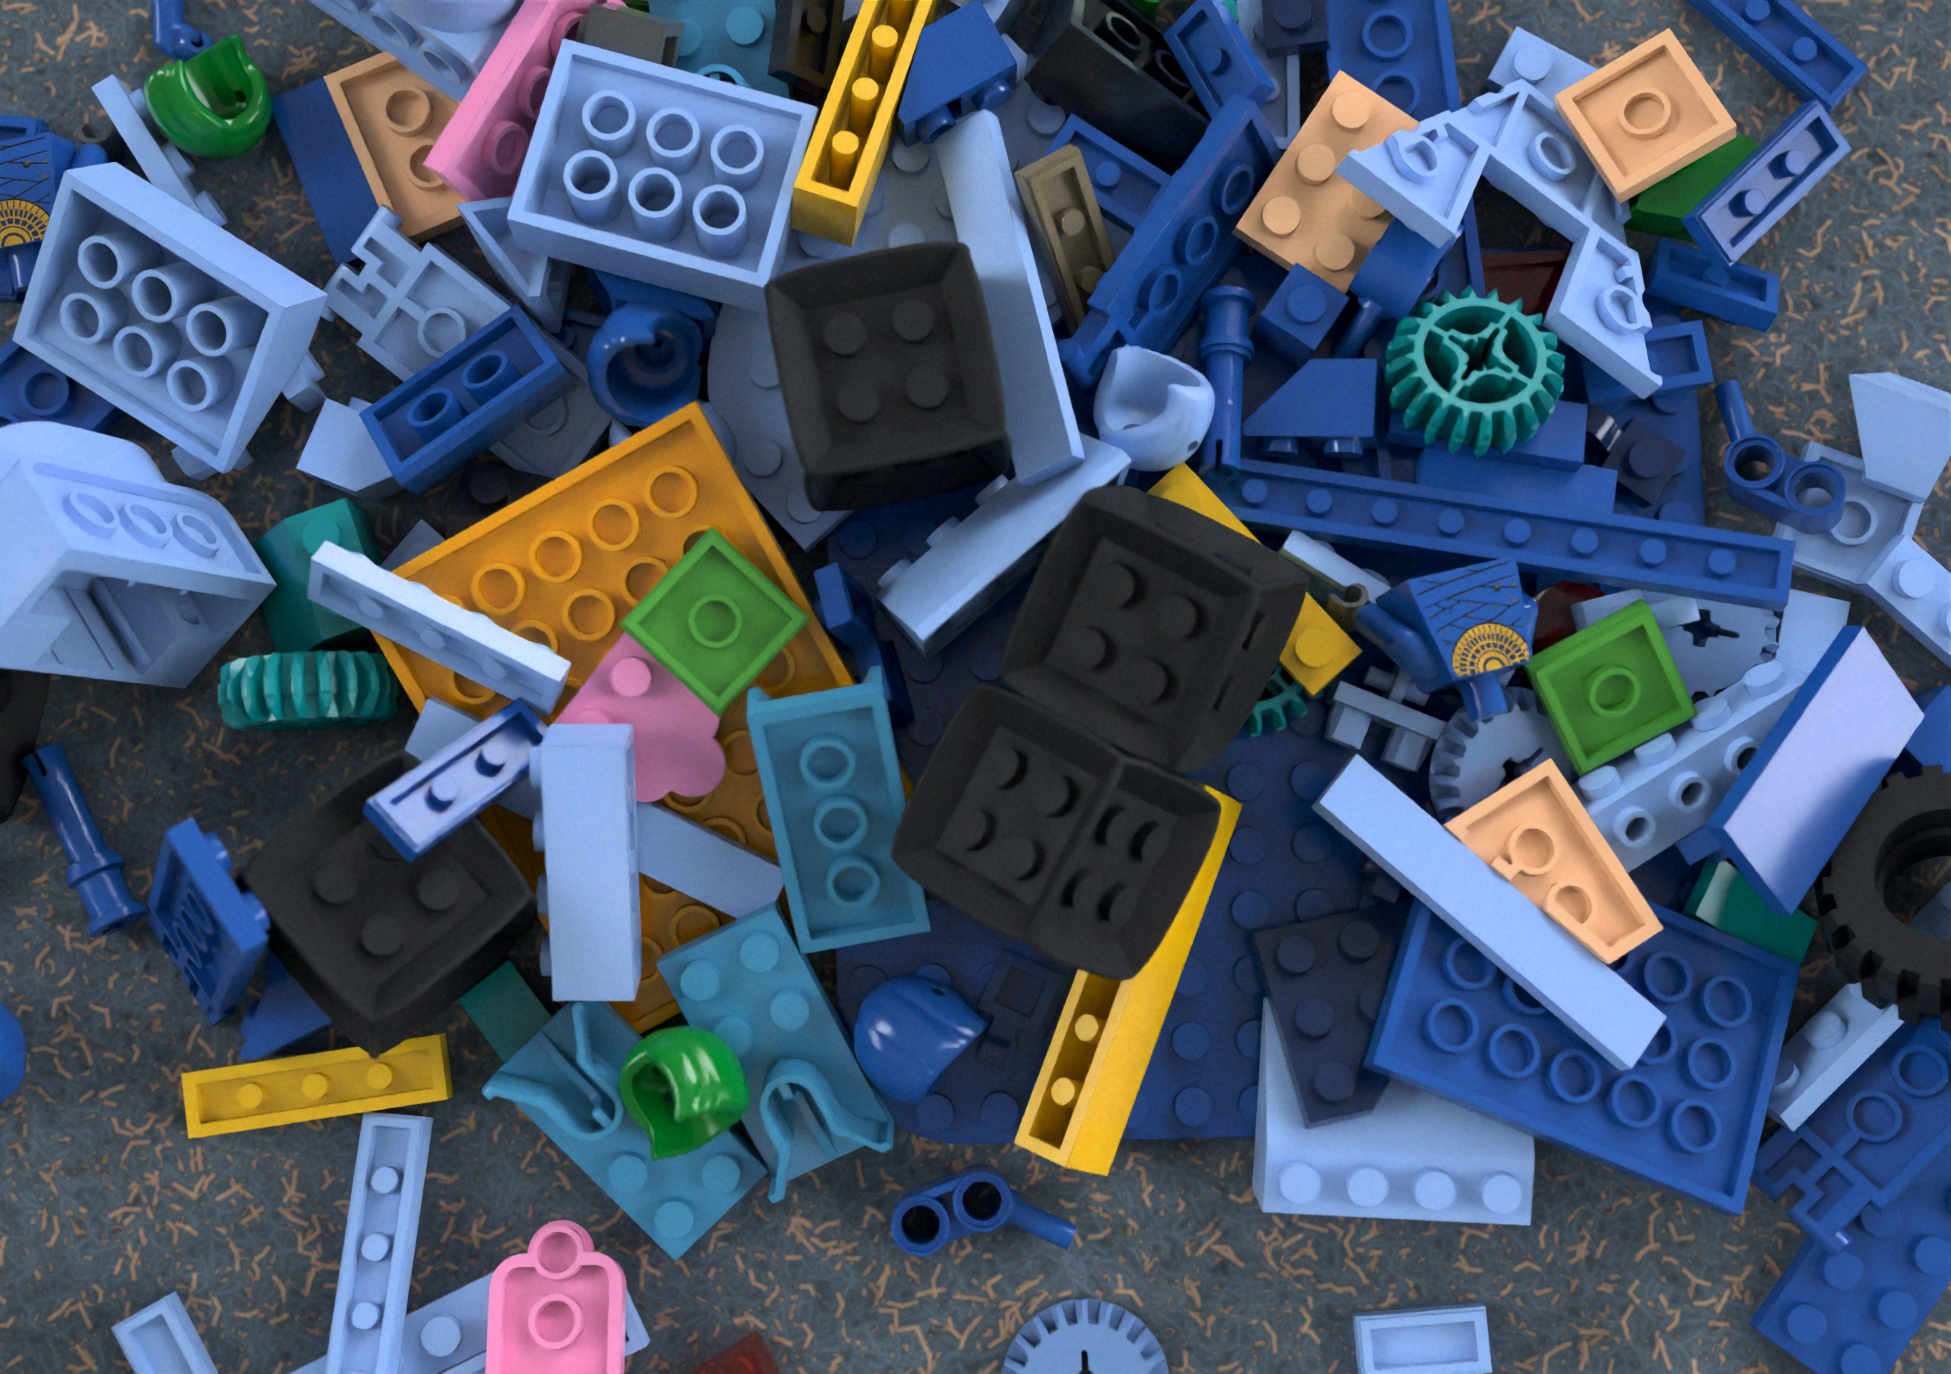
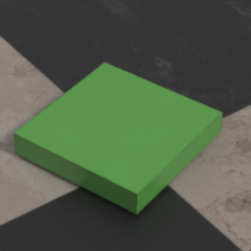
M711 527L623 619L619 627L719 718L811 618L719 532Z
M1641 599L1531 657L1529 663L1522 665L1571 768L1579 776L1598 768L1698 715L1651 608Z

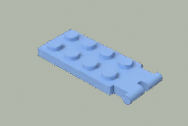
M382 204L351 248V251L366 263L365 267L359 272L345 262L339 265L322 290L328 294V298L321 317L333 322L337 315H340L363 334L356 345L405 382L512 308L514 304L439 245L427 242L423 249L398 230L404 219L397 212ZM526 315L574 380L577 387L488 449L515 470L557 479L593 457L609 435L612 416L606 413L592 396L588 383L586 361Z

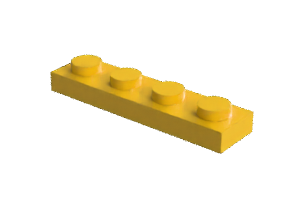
M1185 462L1174 467L1146 492V494L1162 497L1184 505L1260 543ZM1306 592L1298 619L1279 657L1278 663L1313 698L1358 658L1362 650Z
M446 1033L408 1038L396 1047L379 1055L377 1059L370 1058L369 1053L359 1046L190 1071L181 1074L188 1139L441 1101L454 1097Z

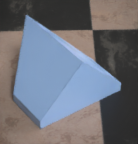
M513 196L457 203L458 210L500 283L547 332L560 333L573 263L518 249L506 219Z
M1891 372L1848 374L1864 462L1860 483L1917 504H1922L1927 500L1951 456V394Z

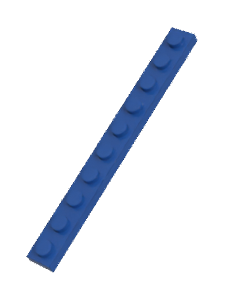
M1195 451L1185 461L1187 466L1247 529L1283 535H1289L1293 530H1296L1315 540L1470 564H1480L1514 556L1518 571L1779 612H1782L1788 605L1796 540L1240 458V465L1242 466L1241 475L1236 479L1225 481V467L1221 465V456L1219 481H1213L1199 474L1202 452ZM1129 468L1124 486H1131L1146 493L1173 468L1157 472L1138 471Z

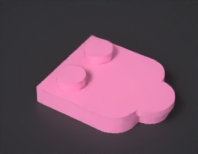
M626 632L623 633L553 723L633 724L636 801L639 802L659 800L665 797L671 790L687 797L705 795L719 785L726 772L727 761L724 749L719 741L714 738L720 729L723 714L718 718Z
M557 1220L544 1225L532 1237L528 1253L516 1254L507 1258L494 1271L489 1287L485 1374H624L626 1277L623 1269L614 1259L605 1254L595 1252L591 1236L579 1224L568 1220Z

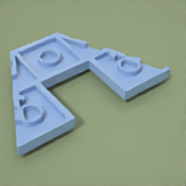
M1524 79L1504 86L1497 94L1489 92L1477 97L1467 107L1453 113L1447 110L1423 120L1411 131H1397L1391 134L1385 142L1358 153L1355 149L1337 165L1334 172L1401 220L1411 231L1420 234L1437 248H1441L1456 233L1475 186L1482 174L1496 189L1506 192L1534 213L1544 225L1554 228L1573 242L1543 326L1552 333H1558L1557 337L1560 341L1573 347L1643 400L1662 386V377L1650 371L1644 334L1652 329L1650 314L1642 302L1645 286L1637 251L1627 247L1623 224L1631 218L1628 200L1621 204L1617 202L1555 108V103Z

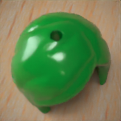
M237 33L223 38L220 42L215 43L186 62L178 59L175 63L158 68L157 71L151 73L143 85L146 105L161 132L177 148L187 154L200 158L223 160L244 155L263 139L271 121L272 101L267 81L261 69L246 53Z
M678 1026L651 1033L630 1050L619 1074V1090L622 1101L631 1117L649 1137L652 1161L675 1158L678 1155H685L692 1150L700 1149L703 1145L711 1142L716 1136L736 1124L749 1107V1085L736 1054L724 1039L711 1031L698 1027Z

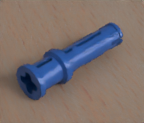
M1225 285L1213 287L1206 290L1200 297L1199 309L1206 317L1205 337L1198 343L1197 358L1202 367L1206 369V379L1213 388L1215 407L1210 426L1202 440L1199 474L1213 481H1219L1221 456V465L1225 467V481L1236 479L1241 475L1244 370L1250 366L1255 355V346L1248 338L1249 318L1256 312L1257 298L1251 291L1238 286Z
M55 744L36 750L40 759H36L35 755L31 753L22 759V764L30 775L70 864V867L66 869L65 881L70 889L78 890L92 921L87 927L90 936L97 938L110 935L142 920L147 916L148 910L144 903H136L122 872L126 866L123 856L118 854L116 850H108L65 755L64 746Z

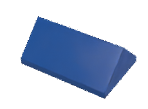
M517 303L362 411L359 416L396 481L402 487L420 497L463 467L468 459L473 460L577 387V385Z

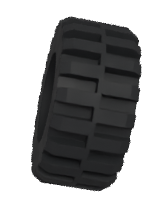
M1942 764L1920 766L1921 776L1906 779L1903 772H1897L1882 779V791L1875 795L1872 794L1817 876V881L1814 882L1821 935L1826 950L1834 954L1836 969L1848 984L1860 982L1862 997L1879 1010L1885 1008L1889 1002L1897 1005L1899 1020L1920 1026L1924 1016L1940 1019L1941 1031H1951V940L1927 936L1907 927L1891 914L1884 903L1886 888L1903 870L1926 859L1951 856V773H1943Z

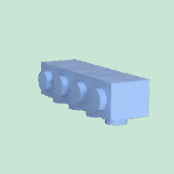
M1777 659L1757 665L1748 670L1741 680L1719 694L1695 703L1694 706L1698 715L1616 757L1605 765H1601L1582 775L1578 782L1570 786L1627 873L1707 823L1809 675Z
M551 724L540 746H533L530 754L531 786L533 788H542L543 811H536L534 816L533 842L536 852H545L546 874H540L537 882V910L539 914H548L549 936H543L540 948L542 976H552L553 1001H634L643 973L633 724Z

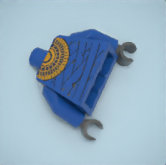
M108 123L106 132L96 138L89 124H79L76 128V135L81 146L77 150L74 142L50 131L0 141V261L8 260L15 291L27 292L64 171L118 162L125 153L124 143L113 123Z
M1514 556L1480 564L1466 563L1462 568L1406 580L1375 598L1376 604H1367L1369 598L1368 590L1360 583L1347 586L1344 601L1334 593L1328 595L1324 611L1344 632L1356 630L1380 648L1398 667L1413 679L1417 689L1423 694L1459 687L1470 723L1509 711L1498 676L1530 662L1532 657L1531 646L1539 611L1537 602L1521 588L1518 567Z

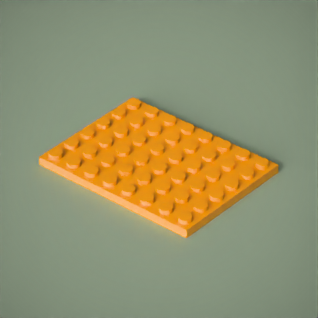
M699 401L688 404L390 572L408 582L420 583L429 588L436 596L469 612L480 613L491 619L497 626L531 643L542 644L550 648L557 656L571 662L561 699L550 717L547 718L533 711L549 728L625 631L619 627L623 619L694 544L713 527L811 619L723 712L720 729L714 736L723 747L727 761L726 772L719 785L711 792L698 797L683 796L671 790L665 797L655 802L779 861L746 718L748 689L759 687L775 700L857 685L831 636L826 633L816 617L812 602ZM370 630L419 715H421L428 698L432 696L445 700L484 720L513 702V700ZM898 758L906 802L908 803L915 786ZM492 803L478 815L489 833L513 860L529 885L530 890L537 898L538 877L540 874H546L545 852H536L534 848V821L496 803ZM639 872L643 973L634 1001L607 1002L641 1034L682 1012L656 965L659 956L737 918ZM784 884L777 901L795 933ZM537 910V916L549 935L548 914H539Z

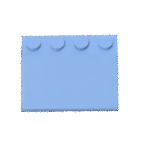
M563 38L506 218L518 249L768 315L764 286L767 282L779 277L782 270L792 229L793 186L814 133L818 107Z
M117 162L64 171L12 341L224 474L232 470L307 352L328 294Z
M1079 432L1085 461L1033 487L1019 483L1017 475L1010 481L1004 475L999 476L975 498V501L980 506L962 522L955 516L948 519L926 540L931 547L930 550L913 564L907 558L900 560L879 579L877 583L883 590L875 596L877 605L924 660L928 662L1040 566L1064 518L1087 490L1099 486H1123L1132 462L1123 450Z
M1264 997L1252 1190L1262 1212L1530 1225L1535 1165L1534 1137L1392 1078L1370 1115L1305 1129L1267 997Z

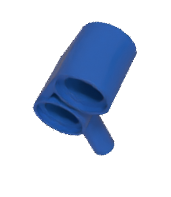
M1394 216L1381 240L1379 239L1348 287V290L1359 296L1357 301L1361 306L1332 350L1329 359H1358L1382 319L1389 320L1393 317L1401 321L1404 316H1408L1456 244L1465 226L1459 223L1456 233L1441 248H1437L1420 234L1411 231L1401 220Z
M1731 380L1717 385L1713 391L1731 442L1726 446L1727 452L1724 457L1725 485L1731 499L1801 533L1815 535L1823 534L1833 529L1840 522L1845 509L1846 481L1840 470L1830 463L1822 461L1804 462L1784 453L1779 443L1769 436L1756 434L1739 382ZM1751 461L1763 462L1772 469L1770 475L1760 481L1744 480L1737 474V470L1742 465ZM1808 488H1820L1828 492L1833 500L1823 508L1810 509L1801 505L1796 497Z
M978 1164L933 1180L903 1194L895 1204L890 1226L892 1237L897 1246L907 1254L921 1257L931 1255L944 1244L972 1233L992 1231L997 1227L1005 1229L1007 1223L1067 1250L1077 1225L1019 1200L1020 1192L1009 1187L1008 1180L1000 1170L991 1165ZM979 1181L993 1184L1001 1194L999 1203L989 1212H974L967 1207L963 1199L964 1192L968 1186ZM913 1206H927L936 1212L940 1224L935 1232L928 1236L920 1237L913 1235L906 1229L902 1217Z

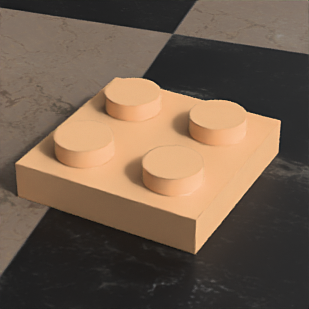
M1670 28L1554 95L1555 108L1619 204L1736 138L1737 125Z

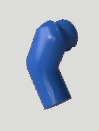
M151 0L153 44L156 49L173 62H176L178 59L186 62L213 45L212 39L204 30L200 33L184 22V0Z

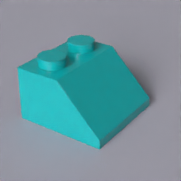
M347 498L285 518L251 544L277 584L274 590L261 603L277 653L315 652L320 650L339 651L374 638L370 629L307 598L311 560L325 541L348 552L360 553L378 567L383 563L366 510Z

